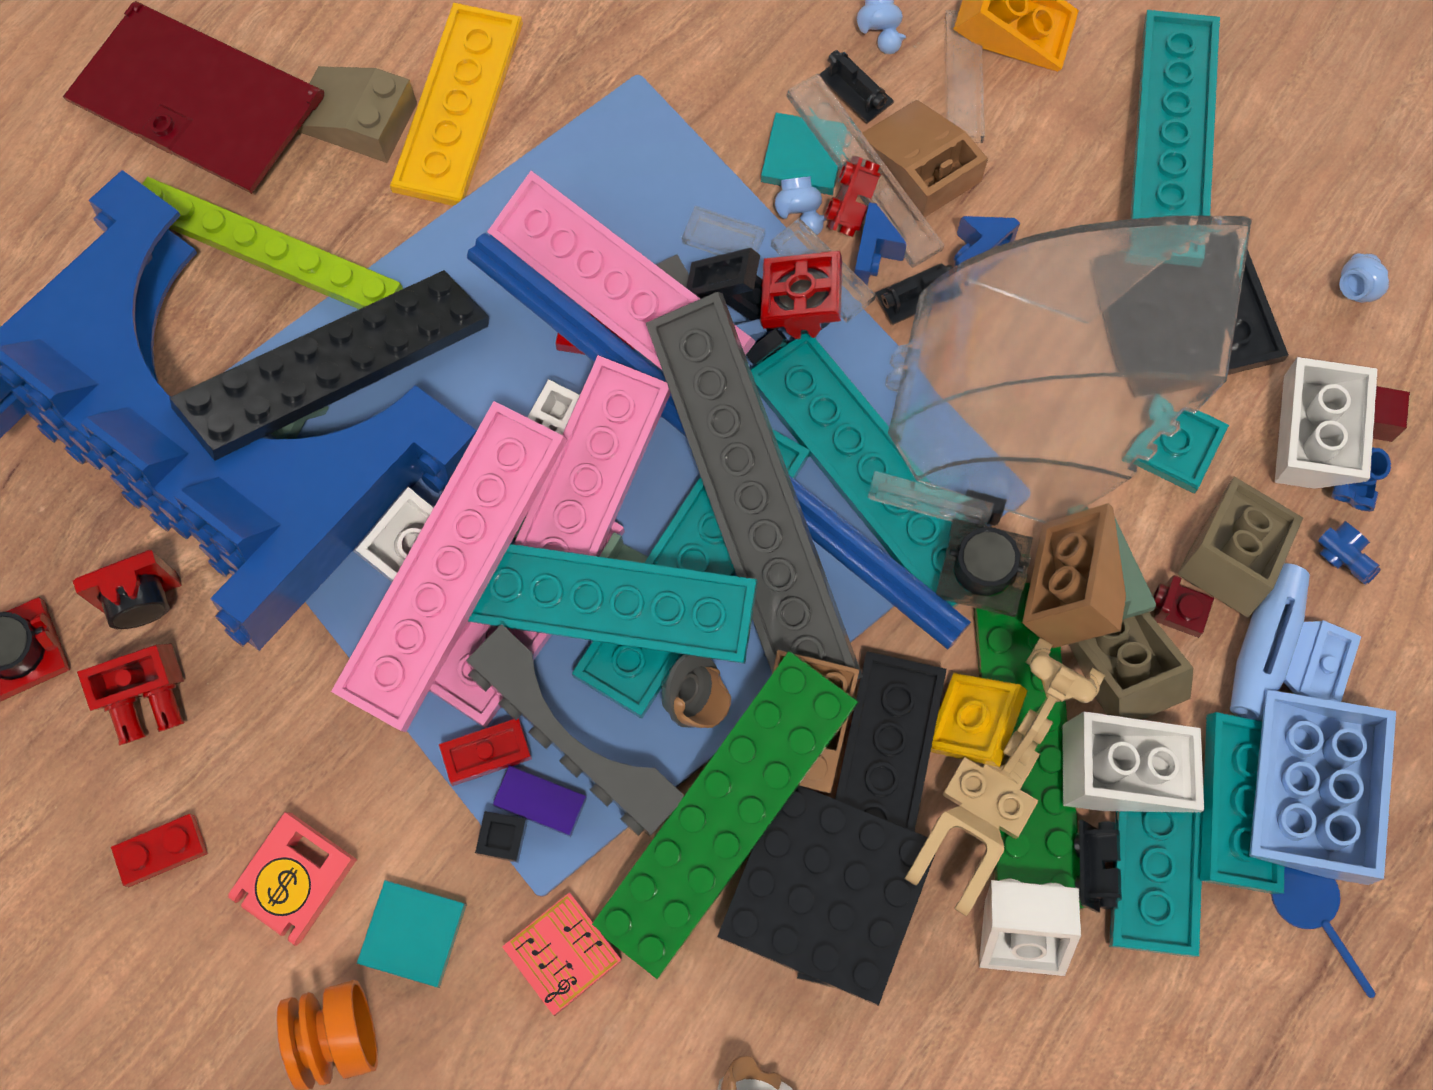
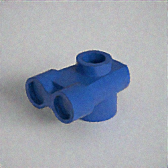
M1372 447L1370 479L1366 482L1334 486L1331 497L1335 500L1349 503L1353 508L1361 511H1374L1379 494L1375 491L1376 482L1387 477L1391 470L1389 455L1383 449Z
M1346 521L1336 531L1330 527L1319 538V544L1324 547L1319 554L1337 569L1344 564L1352 571L1351 574L1364 585L1369 584L1381 571L1378 563L1365 553H1361L1370 543L1369 540Z

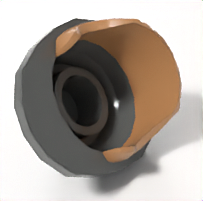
M687 654L680 657L669 670L664 682L661 684L662 706L670 714L671 720L680 727L712 728L718 725L728 714L732 700L731 695L720 678V671L710 658Z

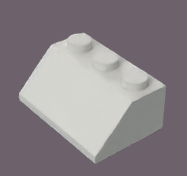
M1301 357L1295 359L1284 375L1275 483L1316 489L1366 482L1370 479L1377 368Z

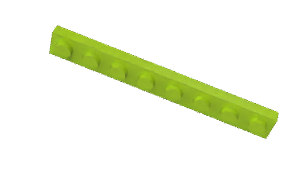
M147 176L142 185L179 211L181 216L169 229L354 308L361 309L403 289L401 283L153 178Z

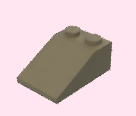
M318 66L309 84L324 90V98L315 111L312 110L297 132L388 163L417 105L410 80L377 68Z
M1234 476L1190 548L1177 575L1222 601L1228 607L1249 617L1273 590L1303 517Z
M1149 612L1123 619L1121 631L1069 644L1085 677L1092 667L1105 674L1095 698L1107 715L1142 720L1191 699L1194 668Z

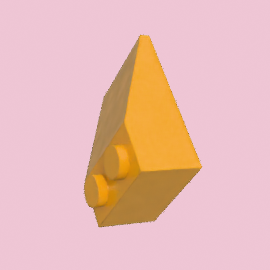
M962 0L953 30L982 49L1058 72L1063 67L1079 10L1065 0Z

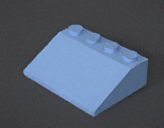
M1266 690L1249 856L1325 878L1370 885L1383 880L1396 711Z

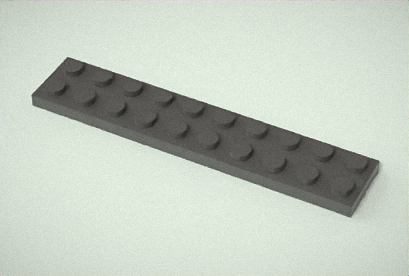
M713 293L646 322L737 577L757 579L758 581L752 619L771 671L773 672L777 651L780 650L785 652L791 651L797 655L859 669L857 680L862 678L860 667L723 293Z

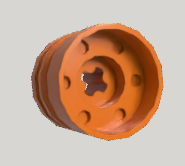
M357 980L326 987L323 993V1009L315 995L310 992L302 994L299 1001L294 997L280 1000L277 1007L278 1043L286 1072L296 1090L313 1089L315 1082L319 1086L330 1084L333 1078V1062L343 1079L376 1071L378 1050L373 1019L364 991Z

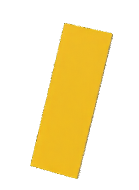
M453 2L390 184L392 193L451 206L456 205L466 197L523 26L521 16Z

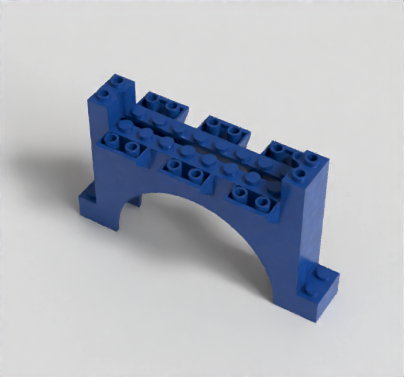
M121 170L89 199L96 214L93 219L104 233L0 327V438L23 416L28 414L38 423L36 427L43 435L54 443L58 439L66 445L64 449L77 462L83 465L87 461L97 470L104 466L112 473L110 478L123 490L121 492L123 497L137 509L144 505L152 512L150 517L162 529L168 532L173 528L185 539H188L191 535L201 543L199 548L210 558L208 563L224 577H227L230 573L232 574L228 581L210 598L219 611L215 615L216 619L226 627L224 631L239 645L244 647L248 642L260 651L348 557L407 487L411 489L422 478L423 482L434 492L440 493L441 490L444 491L477 430L415 385L401 399L384 411L347 429L302 439L260 438L214 461L171 408L170 396L158 382L153 353L154 332L164 298L176 277L197 252L192 246L168 229L181 216L179 211Z

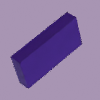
M509 766L492 805L571 837L587 797Z

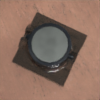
M953 518L936 594L946 601L1015 617L1018 611L1021 592L1028 576L1026 573L1031 562L1030 550L1033 537Z

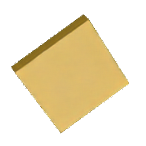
M953 673L938 712L931 752L959 759L966 757L973 762L1000 767L1005 755L1003 751L1011 738L1028 690L1020 684Z

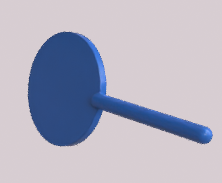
M1285 866L1284 893L1271 894L1278 914L1286 922L1297 928L1316 929L1323 927L1369 998H1374L1376 995L1375 991L1330 924L1340 906V890L1336 880Z

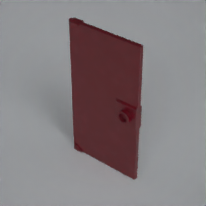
M132 2L124 12L125 16L66 91L63 98L141 138L145 142L252 194L312 110L315 111L323 100L324 90L151 9L142 3Z

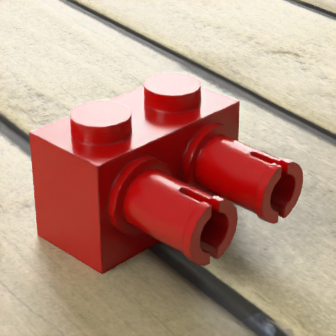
M172 643L156 644L77 671L89 710L104 709V712L109 711L119 740V746L146 737L134 706L137 697L143 696V698L149 699L158 726V732L185 723L184 719L182 720L172 690L176 688L175 684L184 682Z

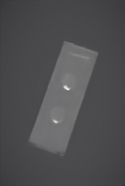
M800 218L771 240V247L781 257L832 251ZM842 261L841 318L847 323L875 300L876 294Z
M877 471L874 473L868 498L874 501L976 529L986 527L994 503Z

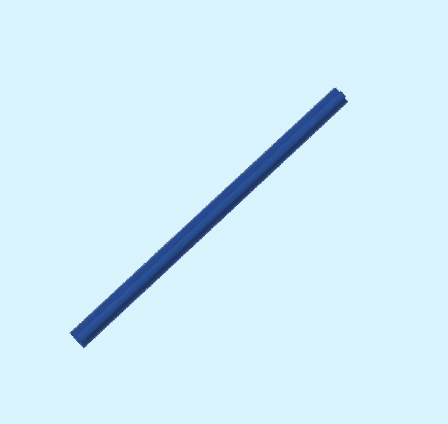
M487 233L481 234L476 239L475 246L468 250V260L592 361L595 362L599 355L667 382L661 371L492 235L489 236ZM670 394L661 417L686 436L672 395ZM790 476L812 539L947 650L951 648L968 628L971 621Z

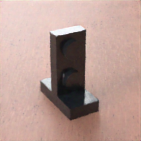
M746 248L694 261L691 263L686 288L700 299L716 292L723 293L728 306L750 321L761 319L763 279L757 276L760 254L752 248ZM777 327V328H766V331H767V332H768V331H773L774 329H777V330H778L779 327Z

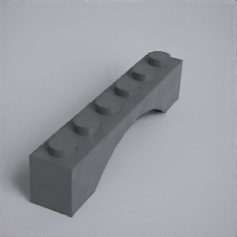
M502 624L466 660L473 669L468 676L485 692L492 687L502 697L498 704L514 720L523 716L533 726L528 733L545 749L551 744L564 755L559 762L573 776L578 778L583 773L594 783L589 790L607 807L614 802L625 813L620 820L637 836L643 831L651 836L676 809L684 795L656 768L636 767L609 760L586 748L563 728L553 716L541 694L535 675L532 652Z

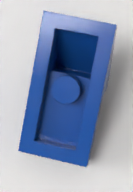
M869 202L855 266L852 285L854 287L867 289L870 275H878L881 257L898 261L904 260L907 246L904 238L875 203Z
M963 216L960 219L957 235L966 245L954 257V270L956 273L954 280L961 286L965 285L1013 243L1020 222L1015 218Z

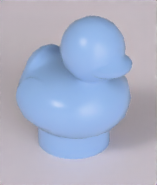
M865 0V6L857 13V24L860 31L864 34L869 30H883L877 40L878 48L881 52L885 54L896 53L900 49L902 41L906 39L904 34L896 30L902 22L903 15L900 8L894 4V0Z
M811 176L781 180L782 191L775 198V207L779 216L786 219L789 214L803 213L798 220L799 231L807 237L817 236L821 233L824 221L827 219H825V215H819L816 212L822 204V196L817 188L812 187Z
M1354 254L1341 271L1340 290L1345 297L1357 302L1365 303L1378 300L1389 288L1388 270L1374 254Z

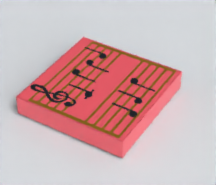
M570 892L502 946L554 1016L622 961L601 932L592 925L593 922Z

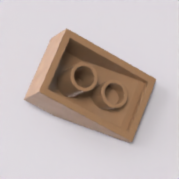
M1106 503L1042 524L1022 623L1038 637L1053 644L1052 648L1121 631L1126 592L1113 507Z

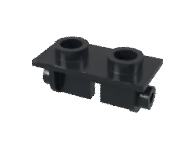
M835 50L829 55L827 61L830 63V66L821 72L818 77L867 124L894 103V100L885 93V90L879 87L848 57L847 53H840L838 50Z
M941 263L876 292L875 296L890 323L894 325L959 296V292L952 282L956 278V273L952 265L944 266Z
M1079 820V833L1075 836L1074 845L1076 855L1080 858V875L1076 877L1075 888L1079 889L1081 906L1096 913H1100V908L1106 910L1118 909V901L1122 900L1121 870L1119 868L1105 869V862L1121 861L1120 831L1116 830L1114 822H1099L1097 829L1086 821Z

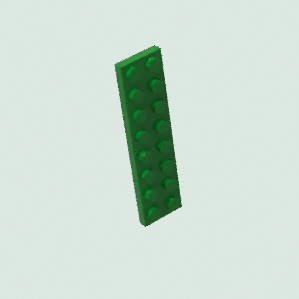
M1010 583L1002 592L991 596L973 594L979 677L1020 684L1028 690L1012 735L1018 730L1028 711L1031 709L1037 712L1046 699L1041 679L1031 672L1030 665L1026 663L1040 638L1022 623L1030 583ZM1061 646L1051 648L1049 656L1062 664ZM1064 700L1063 702H1056L1047 716V719L1053 723L1041 744L1037 745L1035 751L1040 755L1020 789L1037 799L1038 803L1017 839L1000 830L1004 852L994 868L995 880L997 881L1015 879L1021 883L1039 885L1058 883L1064 887L1075 888L1076 877L1080 875V858L1076 855L1074 845L1075 836L1078 833L1076 808L1063 806V724L1068 722L1066 700ZM1079 900L1080 909H1084L1085 907L1081 906V901Z
M788 651L592 925L601 932L604 938L656 979L661 977L858 705L859 701L794 653Z

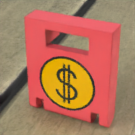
M284 812L231 889L228 898L237 903L248 892L241 907L281 936H285L291 925H294L295 928L289 935L288 941L296 946L304 939L357 859L292 813ZM304 836L327 852L329 856L320 868L291 846H296Z

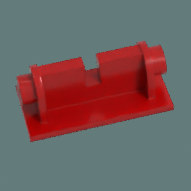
M852 156L850 162L845 161L838 177V183L842 184L837 198L832 197L825 212V219H828L826 227L836 231L838 224H841L839 232L851 237L854 236L856 230L860 231L868 209L867 205L856 202L858 194L871 199L881 176L878 173L880 165L866 160L864 167H862L863 158L858 156Z

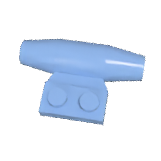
M1284 563L1273 590L1253 611L1235 668L1230 711L1238 717L1262 721L1266 690L1279 691L1283 682L1297 695L1342 701L1361 636L1324 620L1304 622L1310 574L1306 569L1298 565Z

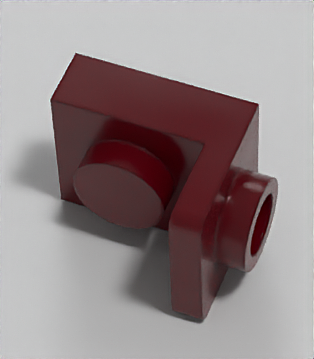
M1173 575L1165 585L1160 583L1154 593L1153 598L1157 609L1153 618L1157 623L1199 638L1204 632L1214 597L1181 586L1182 578Z

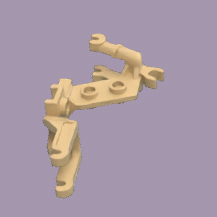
M1039 638L1026 663L1030 665L1031 672L1041 679L1046 694L1045 701L1037 712L1031 709L1028 711L1018 730L1014 732L1003 751L1005 755L1000 767L987 764L981 767L966 757L963 758L949 785L942 794L959 806L942 813L905 877L907 881L917 886L947 832L952 828H960L981 840L986 847L985 853L967 884L961 899L954 908L965 916L971 911L1004 852L1000 830L1017 839L1038 803L1037 799L1020 789L1040 755L1035 749L1038 744H1041L1053 723L1047 719L1053 705L1056 702H1063L1073 698L1084 703L1093 701L1105 677V674L1093 667L1087 676L1084 677L1049 656L1053 644L1042 638Z

